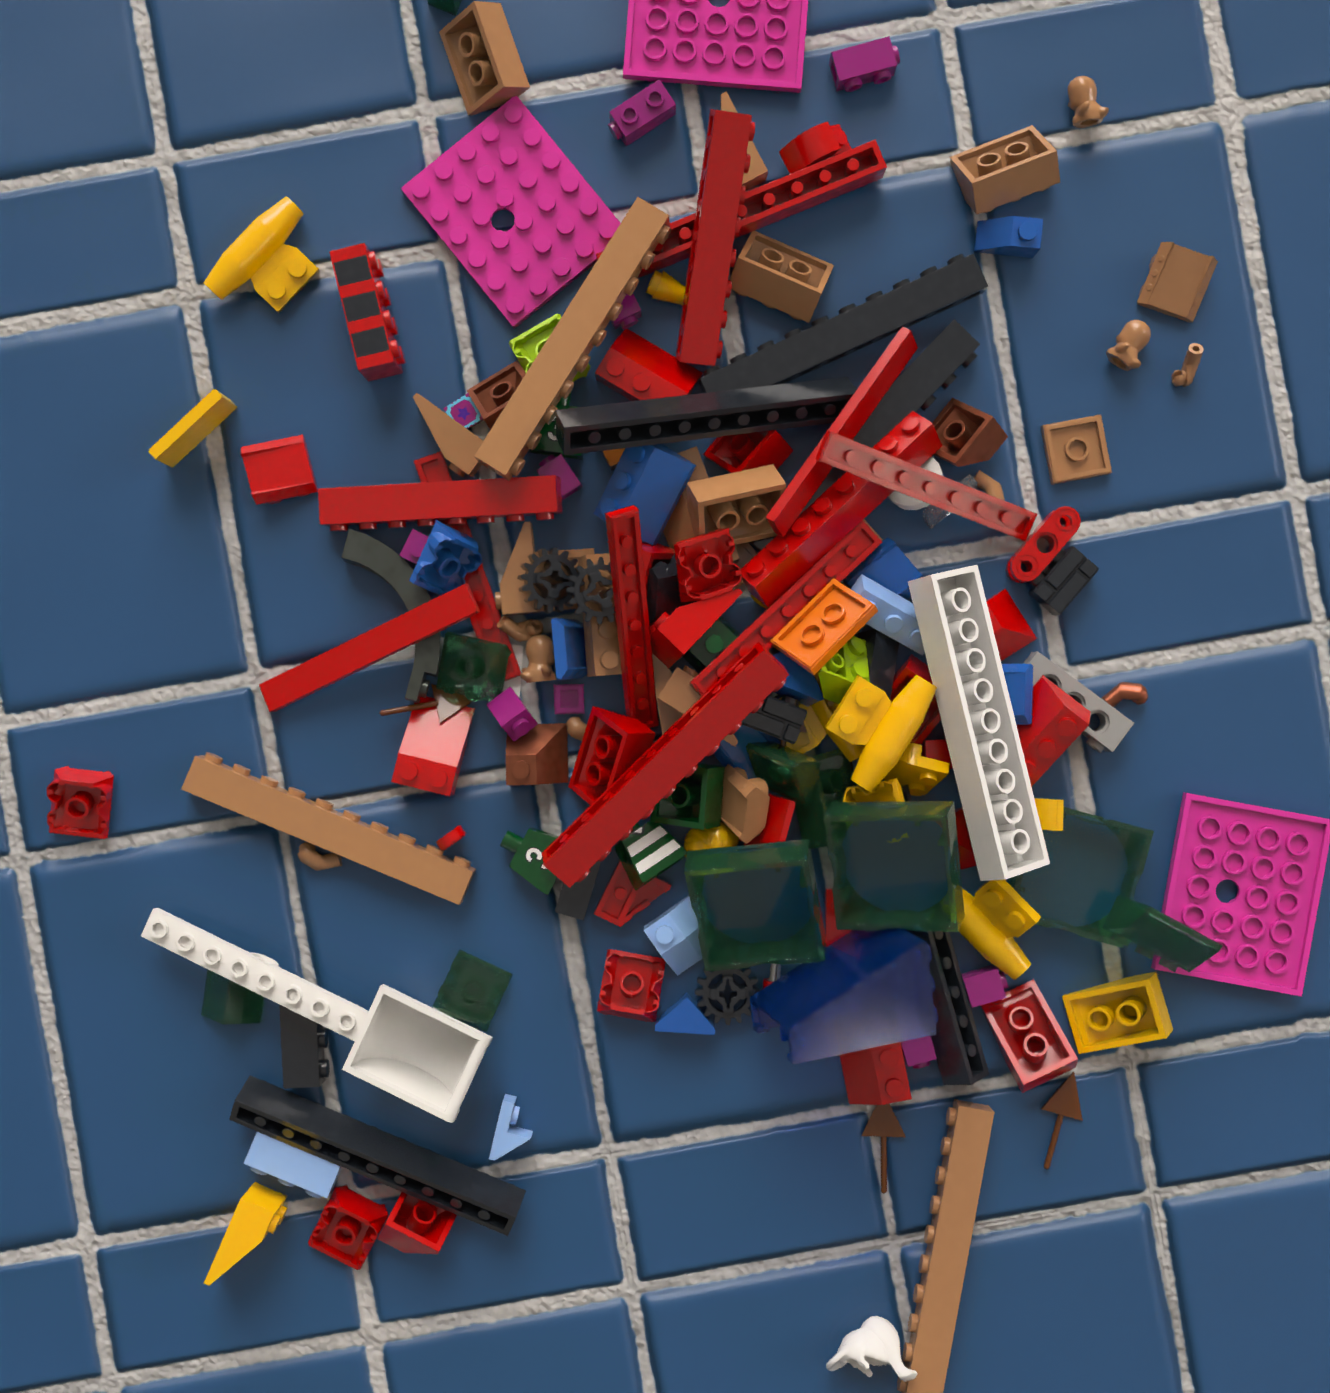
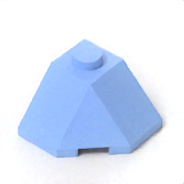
M691 893L644 925V932L677 976L702 959L709 917L694 893Z

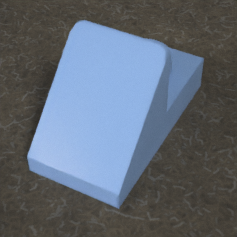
M505 1094L489 1160L495 1161L531 1139L533 1131L510 1126V1124L516 1125L520 1107L515 1106L517 1096Z

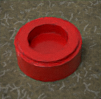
M459 825L436 841V843L444 851L466 836V832Z

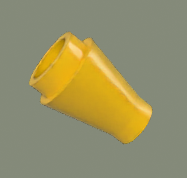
M655 270L646 293L652 295V299L683 306L685 286L664 270L662 273Z

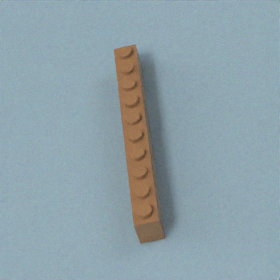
M640 197L636 198L474 455L480 464L508 481L513 475L517 476L521 472L526 462L523 459L529 449L534 450L542 437V434H540L541 429L545 423L549 425L555 418L556 410H558L556 406L562 397L566 399L574 387L572 380L577 372L582 373L586 369L591 358L588 355L594 345L599 347L607 333L604 330L610 320L615 321L623 308L621 302L626 294L631 296L639 283L637 277L641 270H647L652 264L655 257L653 251L658 243L664 244L671 232L668 214Z
M206 752L205 756L199 755L194 757L181 790L460 905L463 902L476 871L475 868L470 866L471 861L460 856H455L454 859L443 855V850L427 844L426 848L415 844L416 838L410 835L399 833V836L391 834L387 832L389 827L381 823L372 821L370 825L360 821L361 816L352 811L344 810L343 813L332 809L334 804L317 798L316 802L305 798L306 793L299 789L289 787L286 790L278 787L279 782L273 778L264 775L260 779L250 775L251 770L244 766L234 764L233 767L223 764V758L215 754Z
M954 1099L953 1107H948L946 1125H949L947 1137L943 1136L940 1153L944 1156L942 1166H937L935 1173V1184H938L936 1196L932 1195L930 1214H933L931 1225L926 1226L924 1242L927 1243L926 1254H921L919 1273H922L920 1284L916 1283L914 1288L913 1300L916 1302L915 1314L910 1313L908 1331L911 1332L909 1343L905 1342L903 1348V1361L906 1362L905 1367L915 1370L918 1374L915 1379L907 1382L900 1380L898 1377L897 1390L901 1393H943L995 1113L989 1105Z

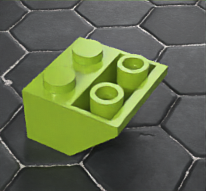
M853 636L818 671L824 699L839 704L857 675L870 682L865 640Z

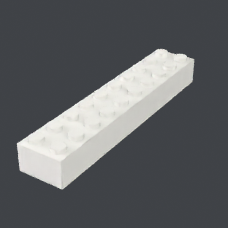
M978 565L936 573L908 581L932 684L937 687L935 692L936 701L980 881L1005 880L1049 865L1047 848Z

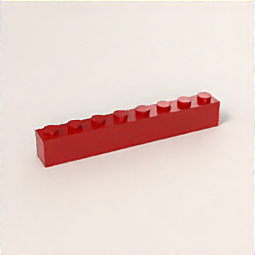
M710 109L676 350V358L679 362L715 366L716 358L720 359L722 355L723 342L719 340L720 330L725 328L727 322V311L724 310L725 298L730 297L732 281L728 280L730 267L733 268L736 262V249H733L734 236H739L741 228V218H737L739 205L744 204L746 187L742 186L743 175L748 173L751 160L750 154H747L748 141H753L755 134V122H751L752 115Z
M912 411L873 448L921 467L942 447V443L933 423ZM845 472L797 517L784 537L777 535L741 568V580L749 592L768 608L895 490Z
M556 475L512 477L509 481L505 478L318 488L320 525L330 526V531L335 532L348 531V525H359V530L377 529V524L388 523V528H406V522H417L418 527L434 526L436 519L438 521L447 520V525H464L465 519H477V524L495 523L496 517H506V522L524 521V516L536 515V520L542 521L554 520V514H562L561 478Z

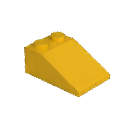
M1157 972L1122 978L1062 996L1079 1054L1166 1039L1173 1031Z
M257 1182L253 1183L240 1198L204 1284L210 1286L260 1244L268 1233L274 1234L278 1224L280 1225L288 1209L283 1206L287 1198L286 1195Z

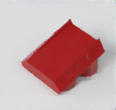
M303 435L241 447L240 454L243 458L251 495L256 505L263 503L273 505L280 503L283 499L296 496L303 497L310 493L318 492Z
M730 528L718 529L674 544L681 602L702 601L732 591L740 583L742 573L740 567L733 563L732 553L735 550V543L733 537L730 536Z
M69 766L55 769L54 780L47 787V797L51 800V811L47 814L49 833L98 839L108 838L114 782L113 774L110 771L101 772L69 768Z
M608 949L597 1012L604 1015L655 1022L666 961L659 957Z
M348 1185L335 1187L310 1236L308 1245L356 1270H360L389 1215L385 1204L380 1205L348 1189Z

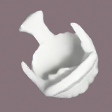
M879 1316L868 1318L863 1322L861 1328L847 1334L843 1338L837 1353L826 1364L827 1370L835 1371L850 1363L868 1377L873 1375L869 1369L870 1364L873 1366H886L888 1364L891 1365L900 1380L904 1382L915 1379L918 1374L915 1370H910L904 1366L901 1359L898 1332L887 1319Z

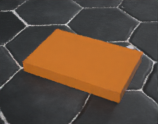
M833 578L770 642L774 648L812 675H815L878 610L875 604Z

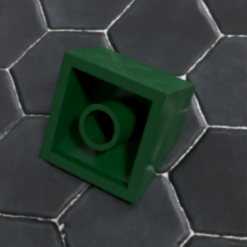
M698 763L696 771L691 776L684 777L676 785L675 791L668 798H662L654 806L650 822L702 830L719 827L721 824L725 766Z

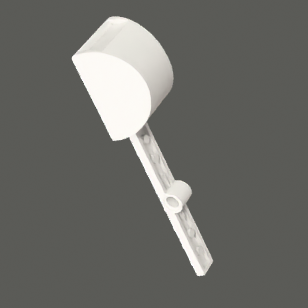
M153 908L141 934V937L355 1041L342 1070L450 1123L456 1120L460 1106L487 1047L493 1037L385 984L380 985L368 1011L278 967L279 964L275 960L265 955L245 951L160 908Z

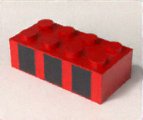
M365 243L329 251L358 371L368 382L402 374L401 364L406 362L402 347L398 345L397 340L394 338V335L399 333L395 318L387 310V306H391V299L388 289L384 288L382 280L380 281V278L384 277L380 259H377L375 251L370 252Z

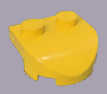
M909 743L898 763L886 775L884 780L897 778L901 786L908 784L911 795L925 796L949 774L950 763L921 756L922 745Z

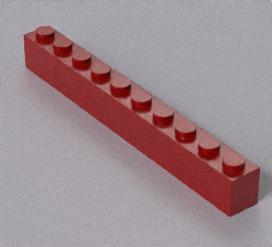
M876 139L746 192L744 204L739 205L737 218H741V228L738 237L882 179L887 166ZM696 213L670 223L671 232L664 244L658 243L653 251L655 257L652 264L647 270L642 269L637 279L690 257ZM603 251L596 253V260L599 259Z
M758 641L542 852L543 865L569 888L574 883L583 881L589 874L590 868L597 861H603L610 854L611 848L619 840H625L631 834L633 826L640 819L648 818L653 812L654 806L662 798H668L675 791L676 785L684 777L687 778L696 771L698 763L705 756L714 754L719 748L720 742L728 734H734L741 727L742 720L750 713L757 712L764 704V699L772 691L776 692L784 686L786 678L789 676L785 667Z

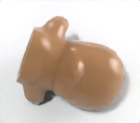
M1078 76L1070 81L1068 85V107L1075 111V116L1072 119L1073 125L1077 128H1085L1101 123L1108 114L1109 108L1102 107L1096 102L1097 87L1094 80L1088 76Z
M1141 320L1127 322L1120 334L1116 336V346L1108 349L1106 352L1109 361L1125 371L1140 367L1141 362L1138 360V353L1150 341L1151 330L1149 326Z
M547 635L530 637L525 647L529 664L528 667L522 668L521 678L527 683L556 680V674L552 671L551 667L555 662L553 640Z

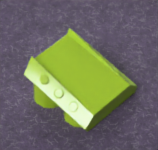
M560 314L553 315L509 341V345L525 373H527L561 319ZM589 363L582 373L577 372L572 382L587 376L591 368Z

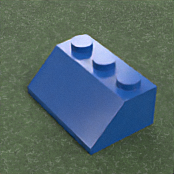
M664 444L625 448L593 514L606 522L605 513L634 505L639 509L642 541L656 545L696 465Z

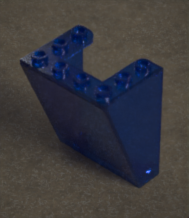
M880 916L872 917L751 996L750 1005L753 1029L759 1034L769 1032L770 1028L779 1027L781 1041L789 1042L790 1053L787 1054L788 1061L792 1064L935 1035V1023L938 1022V1013L933 1005L932 998L935 984L929 970V962L932 959L930 947L924 940Z

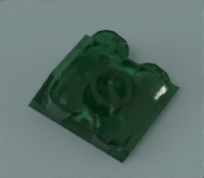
M447 632L444 637L436 688L448 694L464 695L468 700L474 702L491 701L503 692L508 658L512 652L505 644Z
M459 950L432 1007L477 1030L487 1032L513 974Z

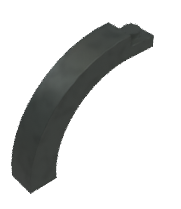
M349 529L342 554V559L345 563L364 568L383 579L398 593L408 611L431 600L426 589L409 581L414 570L401 556L382 542L366 534ZM441 631L415 644L414 664L405 699L408 701L419 703L421 697L426 698L430 680H426V675L439 676L442 656Z

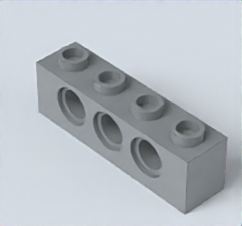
M1038 651L1031 652L1023 664L1033 665V685L1044 675L1091 712L1090 716L1096 714L1099 717L1100 724L1097 729L1092 730L1088 726L1081 733L1088 738L1086 743L1099 753L1103 750L1113 752L1134 722Z

